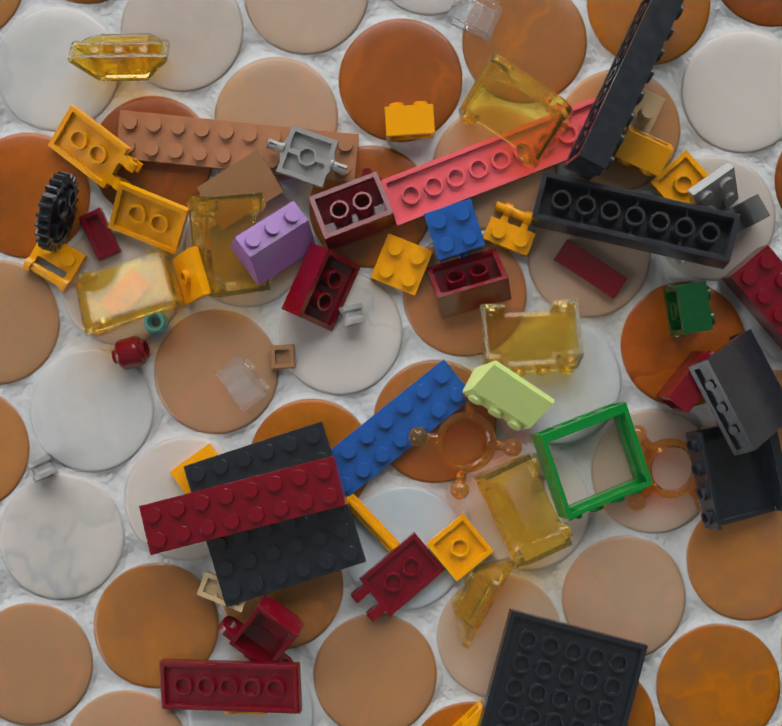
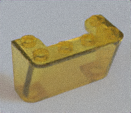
M577 299L554 300L550 310L504 313L505 303L480 305L482 365L496 360L520 377L525 376L527 373H536V375L540 376L548 375L550 372L570 374L579 367L584 355Z

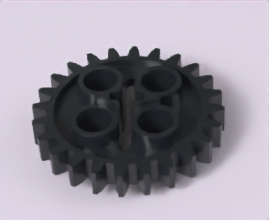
M58 171V174L54 173L53 178H49V185H45V193L41 194V200L38 203L39 212L36 213L38 220L34 224L37 227L34 235L37 236L36 242H38V247H41V249L57 252V249H61V245L65 244V237H69V230L73 228L76 218L74 213L78 210L76 204L79 201V198H77L79 193L77 189L78 182H76L77 178L73 174Z

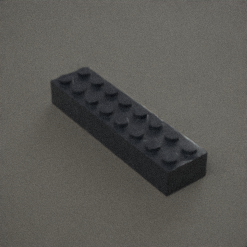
M684 0L641 1L563 168L589 181L596 175L600 176L602 171L608 170L615 159L612 154L615 148H619L624 140L625 135L622 133L625 126L628 127L635 116V113L632 112L635 105H638L644 97L645 83L648 84L655 73V70L652 68L655 62H658L664 54L665 49L662 47L675 30L672 25L675 20L679 19L685 8L682 5Z
M543 171L532 214L531 226L724 269L730 263L741 215Z

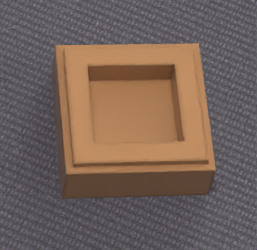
M294 344L270 346L272 370L296 368Z

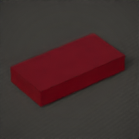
M99 207L78 217L98 261L101 262L122 252L112 229L108 228L109 222L102 208Z

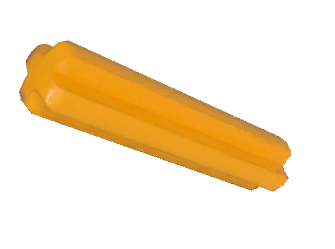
M354 493L347 496L351 512L389 552L395 550L399 545V541Z

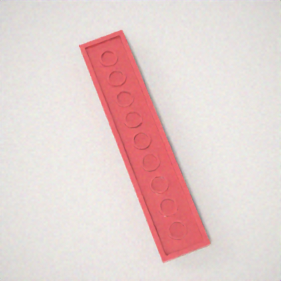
M596 97L380 180L393 210L397 227L424 217L425 213L476 197L566 162Z

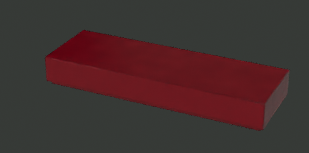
M568 239L553 259L612 299L617 296L628 279Z

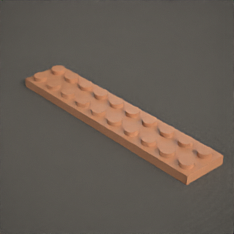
M120 110L117 138L132 148L128 155L140 162L225 170L259 149L274 175L284 176L276 172L280 161V152L267 149V143H269L268 140L270 138L284 143L289 136L291 127ZM305 129L339 142L335 153V161L348 165V169L346 170V175L331 171L326 181L347 183L355 180L359 134Z

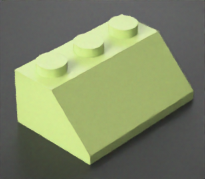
M496 360L474 368L462 391L472 403L484 406L488 409L489 414L504 419L508 422L507 425L510 428L518 431L531 428L555 401V399Z

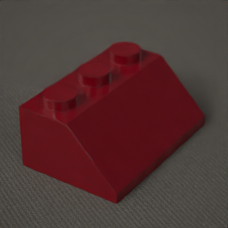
M377 171L309 197L328 249L338 247L396 224L393 210Z
M310 243L281 309L332 331L340 315L339 308L344 306L361 266L328 248Z
M496 248L427 267L442 319L512 299L509 278Z

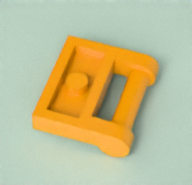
M37 242L30 256L24 261L22 268L28 272L36 273L58 286V290L66 293L88 256L66 243L62 244L61 249H57V252H51L38 247ZM40 258L67 272L65 277L62 278L39 265Z

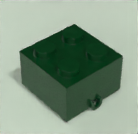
M706 281L681 285L669 284L667 285L668 288L663 289L670 336L674 335L675 338L684 337V334L713 330L715 315L710 310L711 290L706 285Z

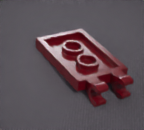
M413 532L395 550L389 552L359 578L363 584L351 593V597L356 603H359L369 593L373 595L378 603L366 611V615L374 622L385 611L389 616H392L440 575L445 568L416 533Z

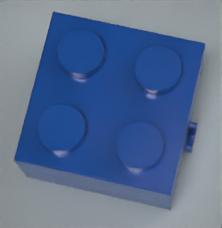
M471 198L424 214L439 262L455 257L468 256L467 253L486 248Z

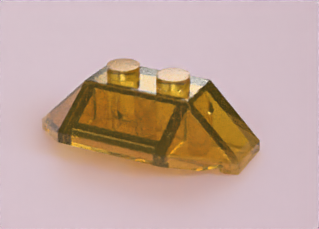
M150 33L100 34L88 37L81 42L78 40L72 42L68 61L99 81H148L167 62L170 42Z
M506 557L476 566L473 572L469 571L463 581L466 585L462 592L458 591L455 594L451 604L454 605L453 611L463 647L469 648L513 569L515 563L511 558Z

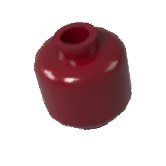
M139 336L120 339L116 341L114 350L111 352L112 359L115 364H119L125 370L140 367L146 364L147 358H150V348L147 341L142 340Z

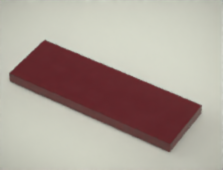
M162 659L159 661L162 709L300 714L302 712L300 662Z

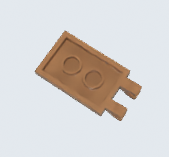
M259 149L198 186L197 190L200 195L185 204L190 208V212L205 203L208 205L213 216L199 224L203 232H206L220 224L222 229L227 228L283 193L284 189Z

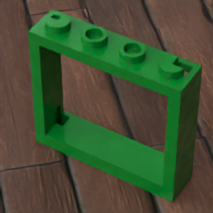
M613 402L531 434L558 517L568 519L569 521L580 519L583 517V513L600 511L604 508L603 505L607 503H619L625 500L624 496L642 493L641 491L645 490L644 488L653 485L626 402ZM613 418L633 479L568 505L548 443Z

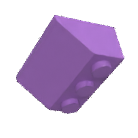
M292 201L236 236L230 248L257 285L260 286L305 257L310 243L315 244L307 218L296 203Z

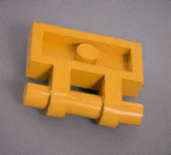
M497 201L494 210L501 212L502 215L500 219L493 216L490 217L483 235L484 241L527 257L536 235L527 230L529 224H531L533 212L528 210L524 212L514 208L513 204L508 202L504 204ZM509 216L521 220V226L518 227L508 223Z

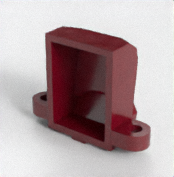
M264 595L243 623L233 616H226L219 624V631L230 640L229 644L244 654V657L250 661L293 662L292 658L284 652L298 637L304 623L296 614L275 599Z

